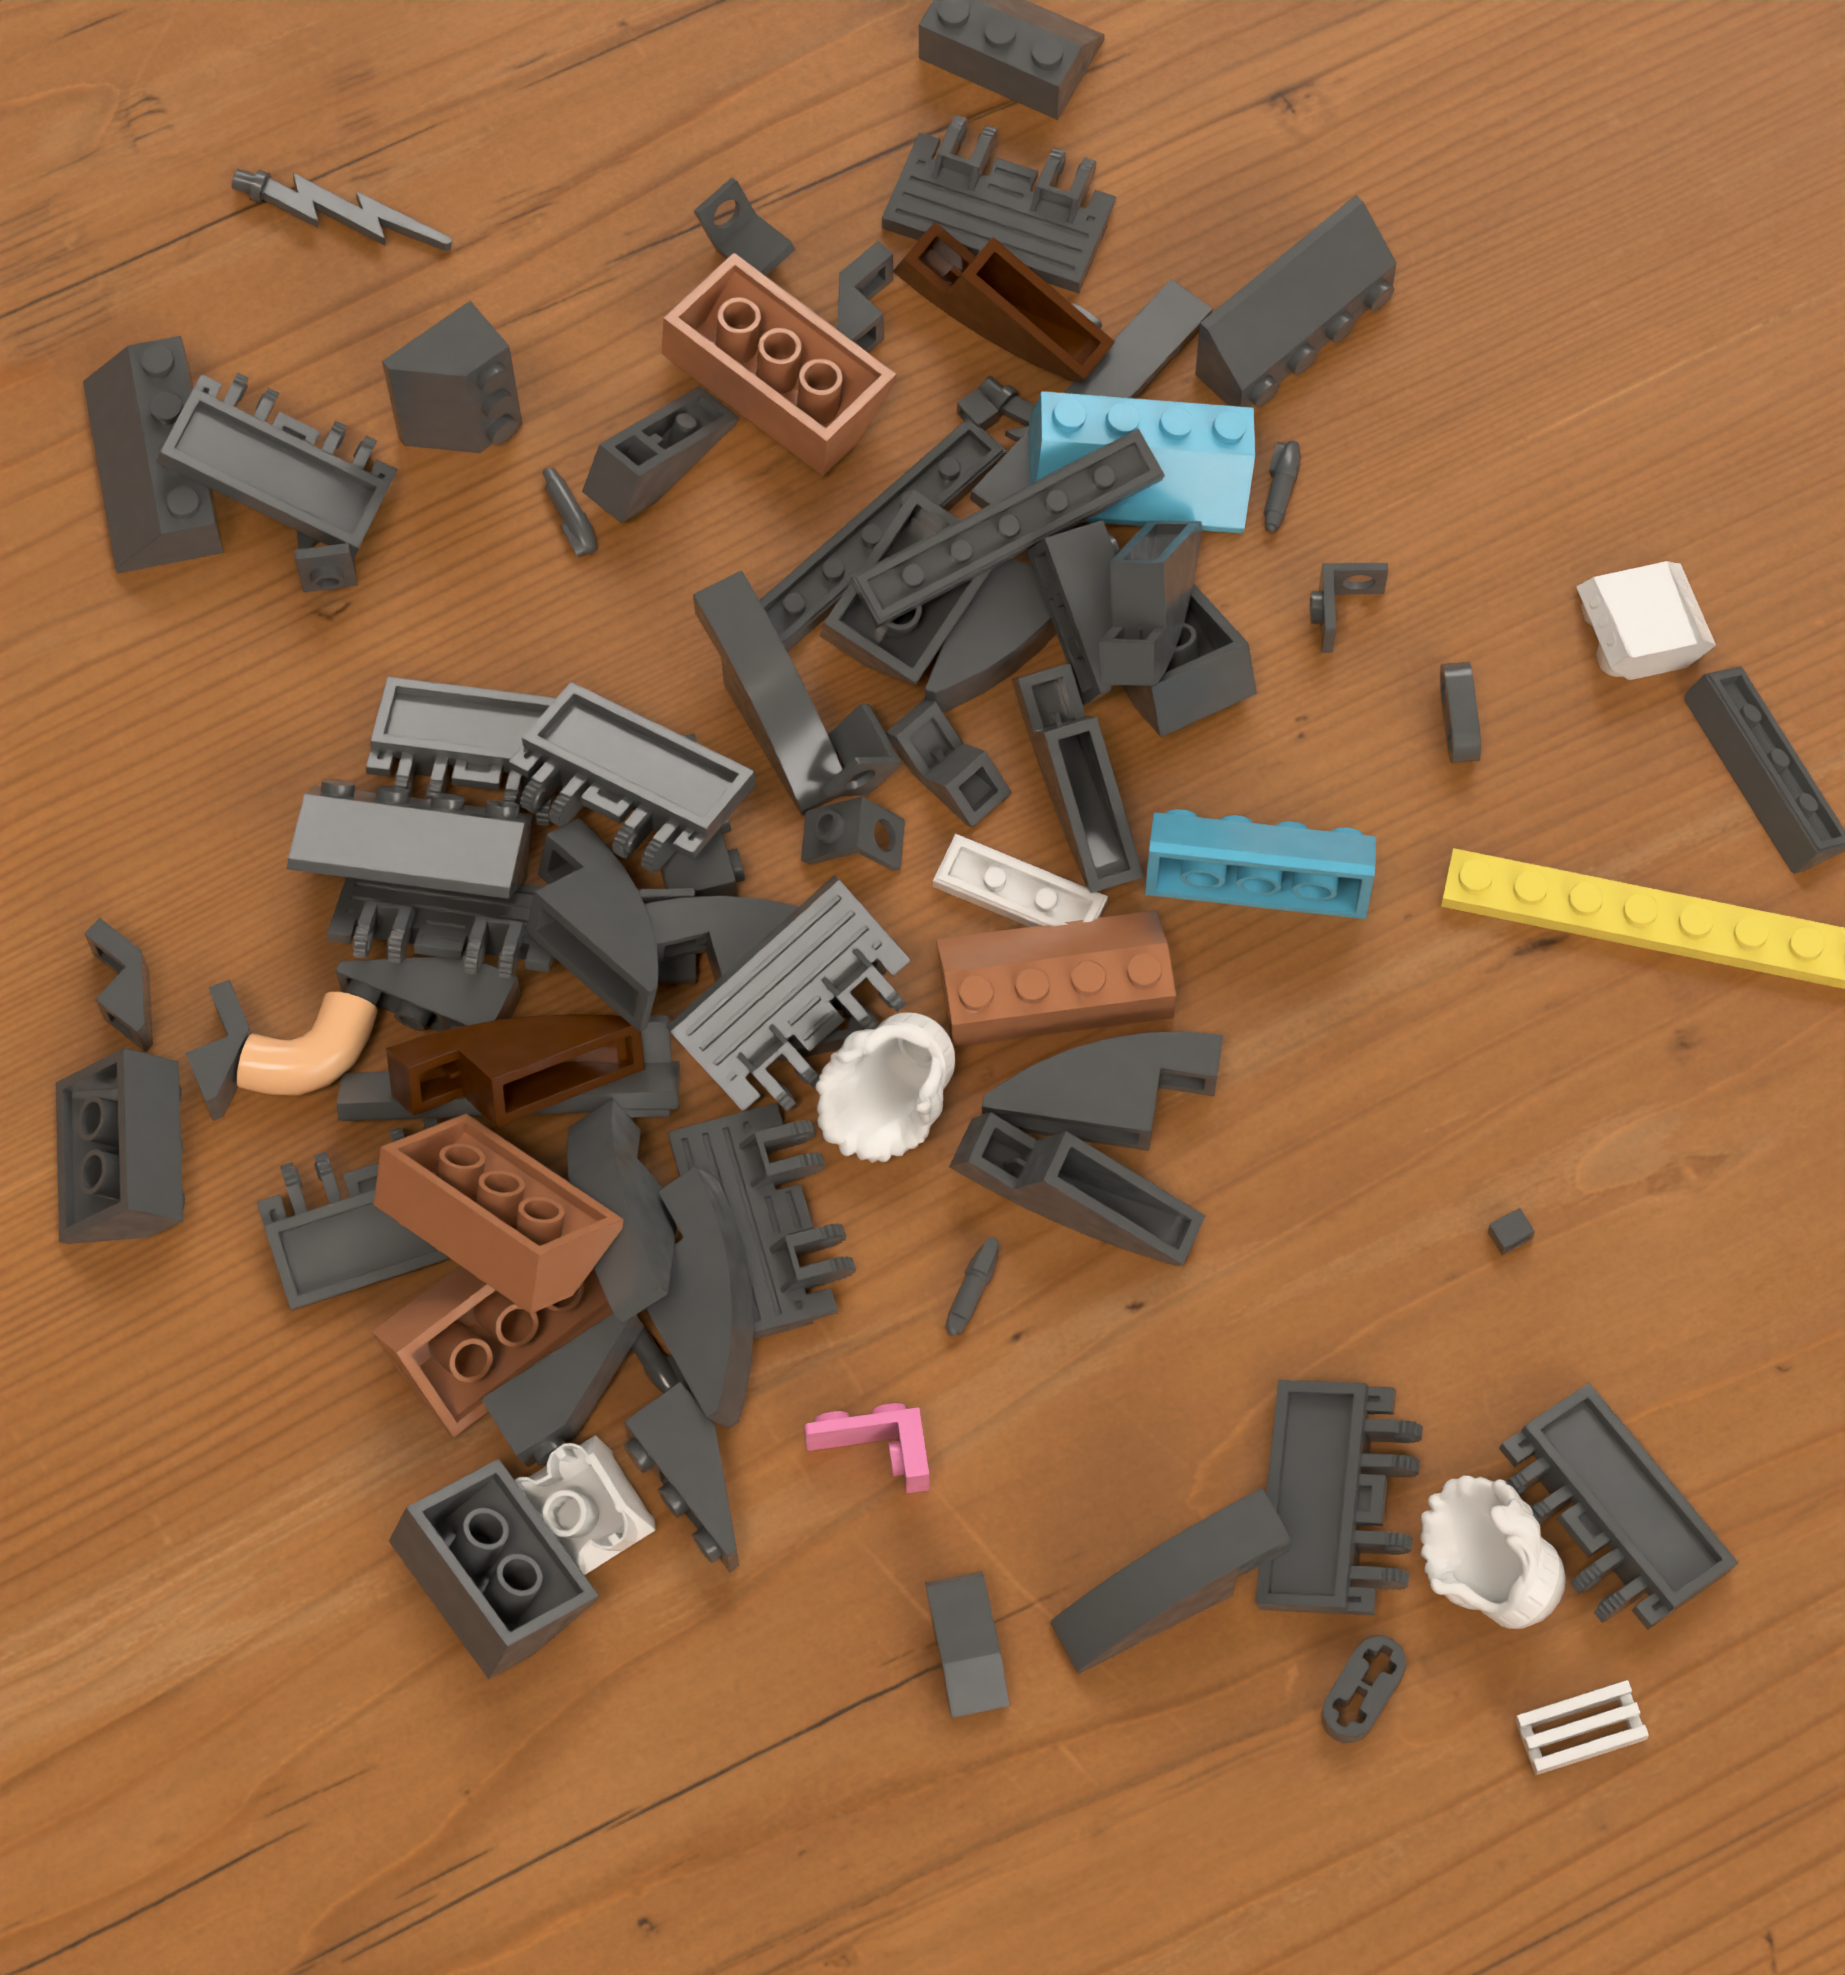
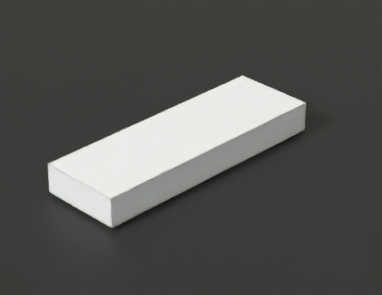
M955 834L933 879L934 888L1029 927L1068 925L1064 922L1078 920L1091 922L1094 919L1101 918L1108 902V896L1098 892L1089 893L1088 889L1084 886L958 834Z

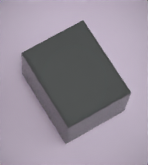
M978 388L957 402V414L963 421L969 417L977 427L980 426L984 431L999 421L998 409Z
M1520 1208L1491 1223L1487 1231L1502 1255L1533 1239L1535 1233Z

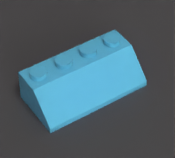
M1041 391L1029 421L1030 484L1138 428L1165 474L1162 481L1083 522L1095 523L1103 520L1104 524L1144 526L1148 521H1202V531L1243 533L1255 461L1254 408Z
M1181 809L1170 810L1166 813L1154 812L1145 895L1366 919L1375 876L1376 836L1364 835L1361 831L1353 828H1336L1331 832L1308 829L1304 824L1290 821L1278 823L1276 826L1257 824L1246 817L1236 815L1225 816L1221 820L1202 818L1191 811Z

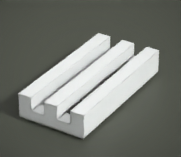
M1628 1680L1517 1715L1515 1722L1535 1776L1647 1740L1649 1734L1645 1724L1642 1725L1639 1717L1640 1710L1637 1702L1634 1703L1632 1689ZM1617 1700L1621 1706L1535 1735L1532 1730L1533 1727ZM1625 1720L1628 1724V1730L1542 1757L1539 1749L1540 1747Z

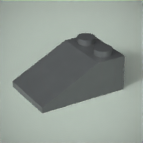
M1194 583L1178 643L1168 667L1157 685H1122L1136 710L1160 737L1257 694L1249 643Z

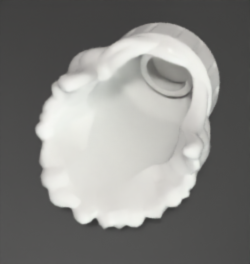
M906 1012L890 1016L874 1030L864 1029L851 1033L845 1039L843 1046L831 1055V1061L823 1068L822 1074L819 1076L820 1080L816 1083V1090L820 1094L817 1105V1112L819 1113L817 1121L818 1127L822 1129L825 1141L838 1144L839 1150L844 1156L856 1153L860 1160L868 1159L871 1163L877 1160L887 1162L892 1155L903 1156L909 1149H914L919 1143H923L929 1135L930 1126L942 1112L943 1089L949 1083L955 1067L953 1044L944 1028L927 1016Z
M1463 1475L1459 1479L1452 1478L1448 1480L1441 1493L1432 1494L1428 1498L1431 1510L1421 1514L1422 1533L1420 1540L1424 1545L1420 1556L1427 1561L1424 1570L1428 1574L1430 1587L1435 1593L1445 1595L1449 1601L1458 1606L1480 1610L1499 1625L1510 1629H1524L1539 1623L1554 1611L1565 1590L1566 1576L1563 1563L1556 1549L1540 1537V1525L1533 1516L1532 1508L1522 1501L1512 1486L1507 1485L1502 1479L1493 1482L1483 1477L1474 1478Z

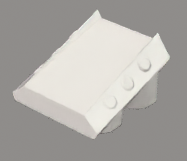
M1665 561L1596 576L1576 586L1582 600L1581 609L1584 619L1593 626L1599 641L1596 657L1600 669L1608 675L1634 680L1684 669L1716 646L1684 570L1679 563Z
M596 1435L580 1445L574 1443L561 1445L550 1454L547 1466L529 1477H519L515 1480L584 1575L656 1530L655 1517L648 1512L614 1458L613 1451Z

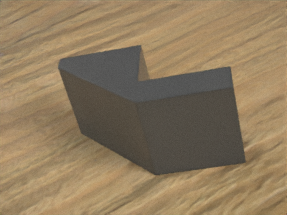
M879 241L839 273L837 330L868 353L884 340L883 313L869 300L893 281V254Z
M924 698L886 732V735L912 774L967 826H975L1011 793V790L984 750L962 743L936 701Z
M99 918L87 930L85 936L93 955L116 972L118 976L96 998V1002L104 1020L146 1052L153 1045L149 969L142 951Z
M230 979L209 987L227 1037L186 1052L213 1121L224 1117L238 1088V1064L245 1041L251 1034Z
M983 1571L925 1582L932 1627L940 1654L951 1716L957 1717L1010 1706L1001 1651Z

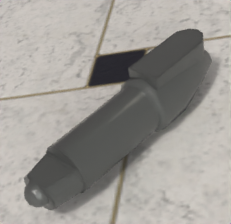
M1289 441L1288 443L1277 442L1269 468L1273 480L1263 512L1266 517L1265 529L1268 532L1279 529L1286 513L1293 484L1297 480L1301 455L1299 443L1296 441Z
M554 468L544 469L543 476L547 481L545 490L563 520V524L560 526L577 557L585 553H594L597 549L594 529L588 521L586 513L581 510L568 485Z
M989 1238L985 1241L970 1260L964 1272V1280L948 1312L945 1329L950 1336L962 1333L969 1323L986 1285L991 1281L998 1260L999 1244L995 1238Z
M644 1326L631 1348L643 1365L645 1374L662 1393H665L680 1381L689 1390L690 1387L672 1355L666 1357V1355L662 1354Z

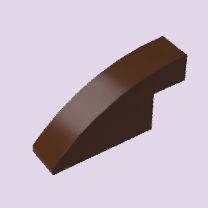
M934 222L893 270V273L919 294L978 335L1040 368L1079 383L1086 379L1115 343L1112 338L994 237L975 256L938 223Z
M539 1015L501 1019L421 1036L386 1048L391 1094L413 1116L464 1096L467 1101L496 1127L644 1070L641 1032H638L621 1016Z

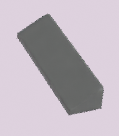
M1740 666L1704 674L1685 693V702L1791 872L1795 874L1806 871L1845 852V829L1743 667Z

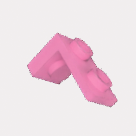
M901 1403L884 1404L874 1408L872 1414L849 1417L847 1412L834 1411L818 1415L814 1419L815 1422L804 1424L806 1448L808 1451L898 1438L899 1441L888 1442L893 1477L904 1475L906 1493L930 1490L929 1469L919 1407L907 1409L906 1405Z

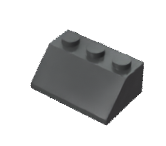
M933 0L919 23V59L1058 120L1104 42L1105 35L1027 0Z
M471 301L382 361L398 438L405 446L481 453L492 444L499 445L510 439L518 426L522 424L510 346Z
M913 489L857 573L960 521V519ZM992 569L877 629L852 583H850L823 623L820 637L864 666L916 685Z
M122 1048L56 1082L59 1242L74 1244L149 1238L184 1221L185 1196L182 1188L183 1141L181 1139L180 1124L182 1092L179 1085V1061Z
M499 1459L406 1507L389 1539L392 1547L488 1679L535 1654L599 1598L598 1593Z

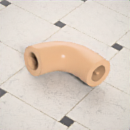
M328 992L324 995L317 1020L312 1029L302 1037L293 1040H279L251 1033L245 1041L237 1070V1086L268 1095L300 1096L330 1086L355 1065L369 1040L378 1009L375 1005L359 996L344 992Z

